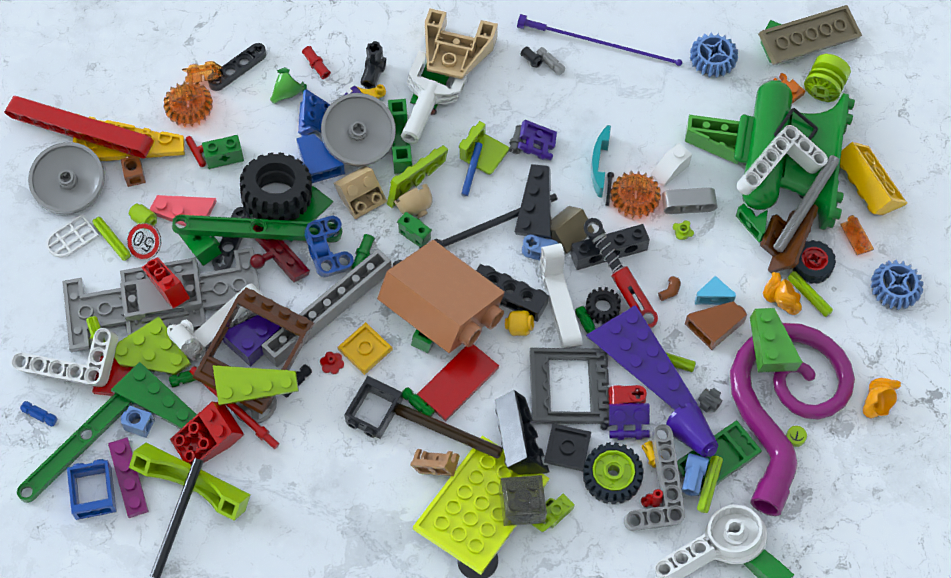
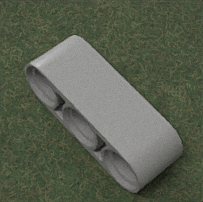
M713 188L675 189L662 193L663 208L666 214L711 212L718 208L715 189Z

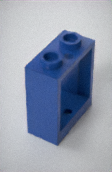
M97 459L93 463H77L73 467H67L71 514L76 520L117 512L112 467L108 460ZM105 473L108 499L79 504L77 478Z

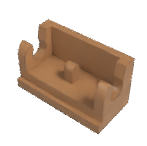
M417 449L410 465L419 474L454 476L460 456L457 453L453 454V451H448L447 454L429 453L427 451L422 453V449Z

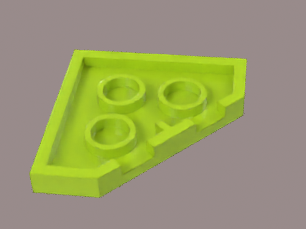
M157 317L119 341L114 355L120 366L135 367L141 362L152 372H163L169 375L178 374L191 365L184 352L169 338L167 327L160 317Z

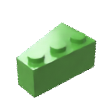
M689 114L685 142L738 164L734 160L739 121Z
M775 308L755 309L750 316L758 372L797 371L803 362Z

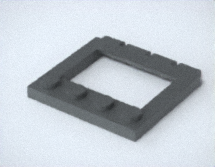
M530 348L532 423L602 424L604 421L609 420V405H603L609 404V387H607L609 385V374L606 368L608 367V356L606 352H600V349ZM549 360H588L590 412L551 411Z

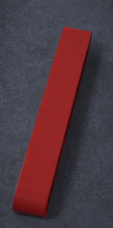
M13 96L4 111L12 119L143 159L147 157L154 143V140L145 134L19 96Z

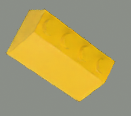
M851 142L841 151L840 167L847 172L849 181L857 187V193L862 199H865L868 204L867 208L871 213L885 215L908 204L869 146Z

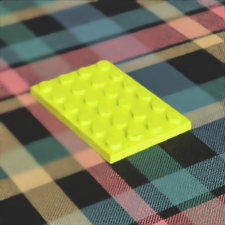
M483 435L481 436V439H484V440H486V441H488V442H491V443L495 444L494 442L490 441L489 439H487V438L484 437ZM472 448L456 469L454 476L449 478L413 525L414 531L480 575L521 521L519 518H523L549 482V478L544 474L518 475L514 471L509 470L504 462V450L500 458H495Z

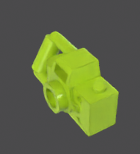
M564 493L556 500L549 498L543 504V509L531 519V525L541 532L546 531L549 527L553 528L574 509L575 504ZM542 518L546 522V524L541 522L539 519Z

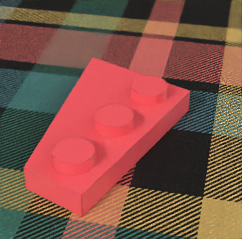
M157 195L150 210L158 217L172 222L173 218L177 215L209 216L217 200L216 198ZM183 221L177 222V224L186 226L185 222Z

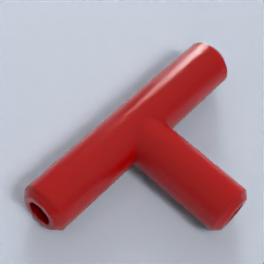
M187 136L185 141L199 166L204 167L206 161L201 154L204 152L202 145L197 147L192 136Z

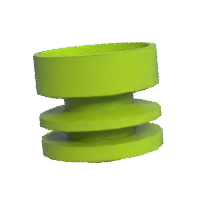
M819 55L805 79V90L812 97L820 101H836L851 74L850 66L845 60L836 55Z

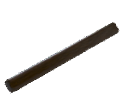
M398 404L395 409L396 415L495 458H500L502 455V447L403 404Z

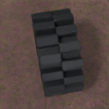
M598 287V291L593 289L592 293L588 294L585 309L592 320L595 319V323L598 324L599 321H602L601 324H605V321L608 322L619 315L621 299L618 298V293L614 294L613 289L609 292L608 287H605L604 290H602V287ZM604 300L609 302L611 307L607 311H601L597 309L596 303Z

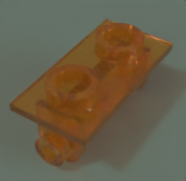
M207 61L204 65H189L188 68H183L182 71L187 73V76H185L186 83L194 84L202 82V75H204V81L218 79V77H221V72L218 69H221L222 66L215 61Z
M851 215L847 218V222L840 224L856 255L874 250L857 217Z

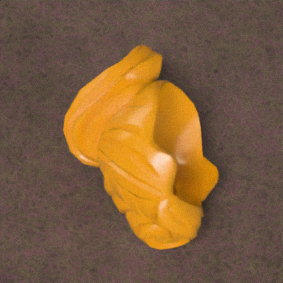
M773 272L771 279L765 285L763 291L764 298L768 302H776L778 307L790 315L798 314L802 310V305L799 302L801 294L795 292L792 283L787 279L781 281L780 273Z
M887 378L872 380L869 384V393L863 406L864 415L870 419L888 415L889 410L897 401L895 390L901 387V382Z

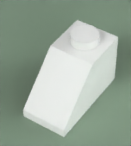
M678 143L663 156L652 171L651 176L664 187L689 167L692 154Z

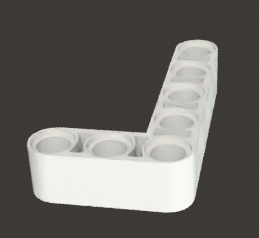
M788 125L772 140L737 183V189L741 194L749 195L763 182L786 153L811 174L816 173L827 164L828 158L820 148L796 127Z
M559 243L541 248L540 273L546 294L549 295L548 301L562 348H572L582 345V336L563 275L565 256L562 244Z
M248 284L193 334L184 325L180 324L170 331L169 337L190 359L198 362L203 359L237 296L246 287L262 296L264 295L254 284ZM240 307L229 329L244 322L254 312Z
M106 328L98 329L93 337L87 365L27 353H16L11 359V364L14 369L25 373L102 387L109 380L118 337L116 333ZM108 334L109 338L104 342V336ZM103 353L104 358L99 362V356ZM26 359V363L22 367V361ZM44 362V367L40 370V364ZM62 366V371L58 374V368ZM80 369L81 373L76 378V372ZM99 373V378L94 381L95 374Z

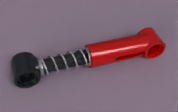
M597 218L588 219L584 224L585 235L596 244V248H599L600 254L604 256V261H607L608 267L612 270L611 277L629 307L631 308L636 305L642 316L651 314L654 321L648 325L650 329L654 328L658 322V315L628 266H623V262H620L618 259L619 256H616L615 249H612L610 246L611 242H608L606 239L607 236L605 235L606 232L603 229L602 222ZM596 224L599 230L596 233H590L588 227ZM633 294L636 295L644 310L641 311L640 307L638 306L637 302L632 296Z

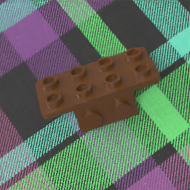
M817 205L811 206L783 252L776 251L774 244L796 210L790 212L787 221L783 220L778 214L772 215L760 244L765 251L773 256L768 267L770 273L791 269L798 265L805 242L811 232L813 221L817 216Z

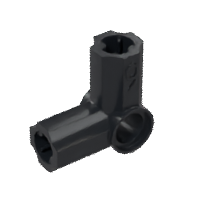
M377 41L368 43L366 47L365 70L360 81L361 85L366 89L376 87L380 74L384 72L387 58L383 57V47Z

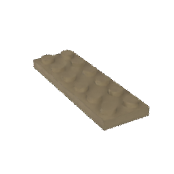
M848 5L765 29L758 33L773 65L856 40L862 36Z

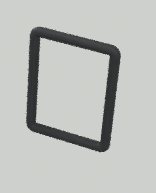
M792 108L774 133L776 137L793 112L814 129L808 137L809 140L813 138L818 128L797 109Z

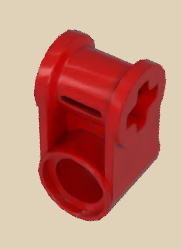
M615 385L608 388L609 404L646 403L647 392L641 385Z

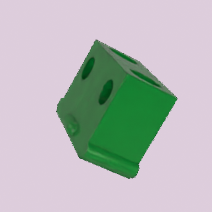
M405 212L397 221L399 233L417 246L422 247L431 240L432 229L408 212Z

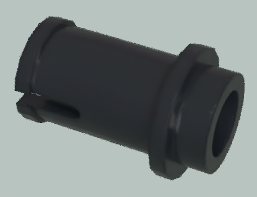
M527 46L522 49L520 55L527 59L532 67L537 68L542 64L543 59L540 54H536Z

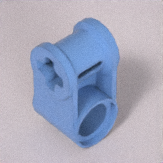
M530 234L523 239L522 254L527 258L540 261L542 247L559 243L552 239Z

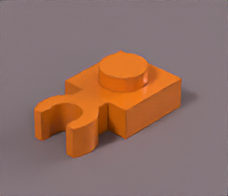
M784 73L780 74L781 82L787 84L792 90V103H794L805 94V90L793 79L789 82Z

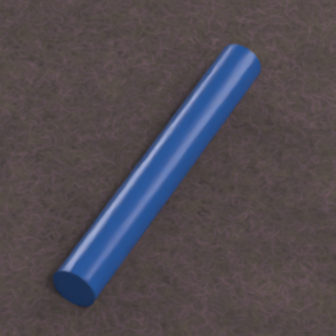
M476 142L461 192L463 196L469 195L483 146L479 142Z

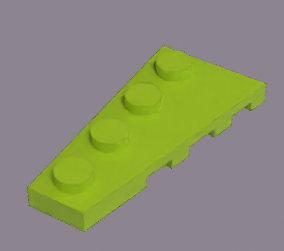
M442 145L438 149L432 150L428 156L420 158L415 165L407 167L402 174L394 176L390 182L391 186L387 205L391 208L396 206L395 200L407 193L413 185L417 187L422 183L425 174L429 176L446 161L448 148Z
M213 365L219 405L299 391L296 371Z

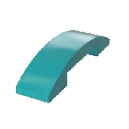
M607 125L600 133L594 146L591 163L593 187L597 196L601 198L604 189L605 172H598L601 150L608 151L611 125Z

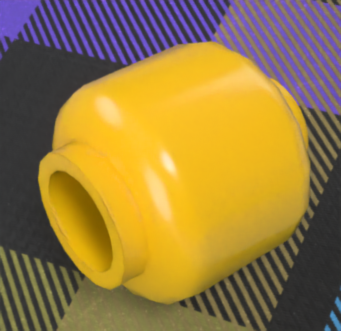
M512 311L509 313L508 318H505V329H508L512 336H527L534 329V317L528 311Z

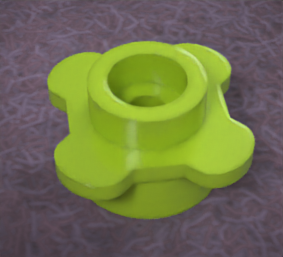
M685 220L683 223L673 224L672 228L675 230L677 239L685 240L694 235L689 221Z

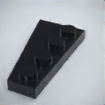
M531 164L514 231L516 235L527 236L531 234L552 239L551 170L549 166Z

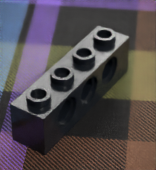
M644 224L605 234L607 241L611 242L610 246L612 249H615L616 256H619L618 258L648 250L650 239ZM590 239L571 245L570 255L576 270L607 262L604 261V256L600 254L599 248H596V244L590 241Z
M480 264L476 270L489 281L496 282L497 284L495 285L505 292L500 305L513 311H528L530 315H533L534 321H539L548 305L549 295L541 289L536 290L530 287L526 282H519L506 273L497 272L489 265ZM506 290H513L514 292L508 293ZM526 297H527V298H530L531 300H530V301H525V300H523V298H526Z

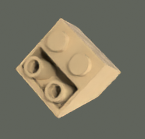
M367 166L333 183L342 202L354 219L387 202L373 169Z

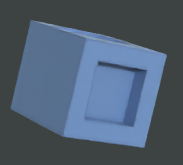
M130 405L121 416V424L125 431L147 438L155 421L152 413ZM140 419L138 423L132 424L133 420Z

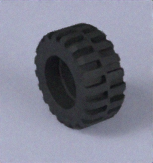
M271 152L265 156L262 154L256 160H251L249 165L244 167L240 175L242 205L246 208L248 214H253L255 219L290 221V219L295 220L299 218L300 214H304L310 206L312 198V177L308 167L305 164L303 165V162L298 158L295 159L294 156L290 154L287 156L281 152H278V154ZM271 183H283L291 187L283 193L276 194L268 193L261 189Z

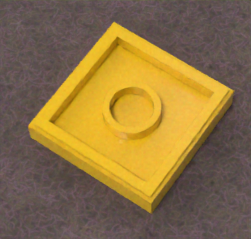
M366 322L337 347L364 375L393 350V347Z

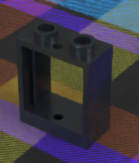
M367 375L344 414L346 424L353 429L359 428L371 438L377 437L381 439L395 415V409L403 401V393ZM369 392L392 403L378 428L355 417Z

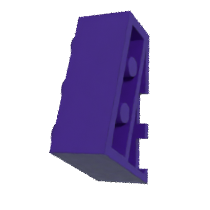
M257 315L228 329L223 342L251 367L264 355L261 345L282 327Z

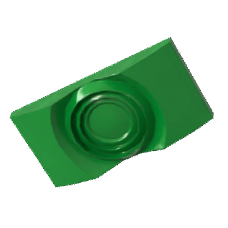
M737 420L714 435L718 448L713 456H719L723 459L716 486L726 477L743 468L762 452L760 447ZM694 450L689 452L691 454L699 455ZM688 454L677 460L678 471L683 478L686 472L684 469ZM706 457L709 458L705 475L702 478V484L698 496L701 495L711 457Z

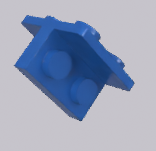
M307 89L303 91V101L300 102L298 133L302 136L314 131L321 133L322 119L327 108L330 106L329 103Z

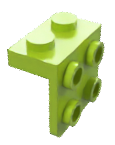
M479 121L476 126L471 127L468 137L460 142L458 147L460 149V159L470 164L476 142L483 144L476 168L490 175L506 156L509 147L487 135L486 124Z

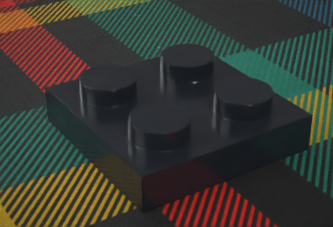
M552 423L544 463L583 471L592 432Z

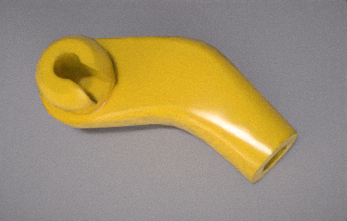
M378 84L377 87L372 89L357 87L363 94L371 95L377 99L383 98L386 94V89L382 84Z

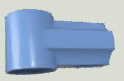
M691 453L688 454L684 469L686 472L681 489L683 493L689 496L699 495L702 478L705 475L709 458Z

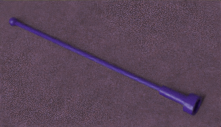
M520 14L517 28L524 29L527 26L542 31L549 30L675 63L677 66H681L683 63L681 59L674 60L548 27L547 24L528 20L527 15Z

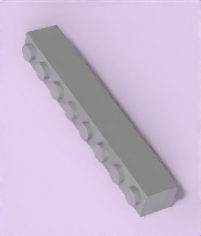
M379 249L374 251L299 314L315 323L304 344L385 277L386 272L392 268L391 260ZM281 328L261 345L264 355L278 367L287 360L299 336Z

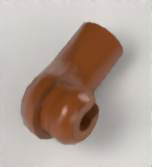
M671 276L668 279V289L658 292L661 301L678 294L681 286V281L678 277Z

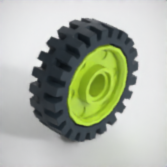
M611 442L606 443L605 446L601 444L597 449L594 448L591 454L589 453L583 469L585 487L587 490L589 489V493L592 496H596L598 501L601 499L606 504L608 502H611V504H616L617 502L620 504L624 503L625 500L629 501L632 496H635L640 489L644 474L643 464L639 460L638 454H634L632 448L627 449V445L619 446L617 442H614V445H611ZM613 470L616 471L618 475L611 476L608 472Z

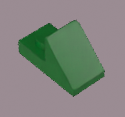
M742 204L737 209L736 217L760 243L765 234L768 210L755 216L751 208Z

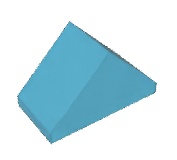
M714 276L697 292L695 305H722L735 301L736 293Z

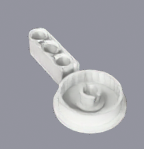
M741 505L723 507L713 514L706 526L704 535L656 563V577L684 578L713 560H720L729 564L747 563L758 557L764 550L767 543L766 526L763 520L748 507Z

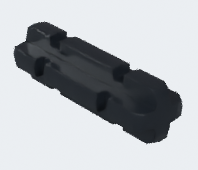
M306 364L300 368L299 372H296L298 386L305 380V377L312 373V369ZM287 393V394H282V395L287 398V397H289L292 393Z

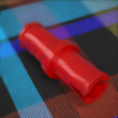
M306 46L302 50V54L310 62L311 68L317 71L321 79L329 77L331 72L324 65L323 59L315 53L311 46Z

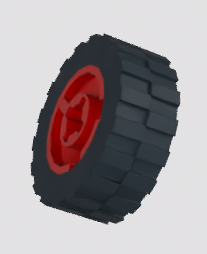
M815 240L806 241L799 258V263L793 268V271H796L809 284H819L831 276L836 264V256L826 243Z

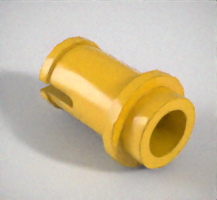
M648 441L641 448L649 460L648 465L656 468L652 441Z

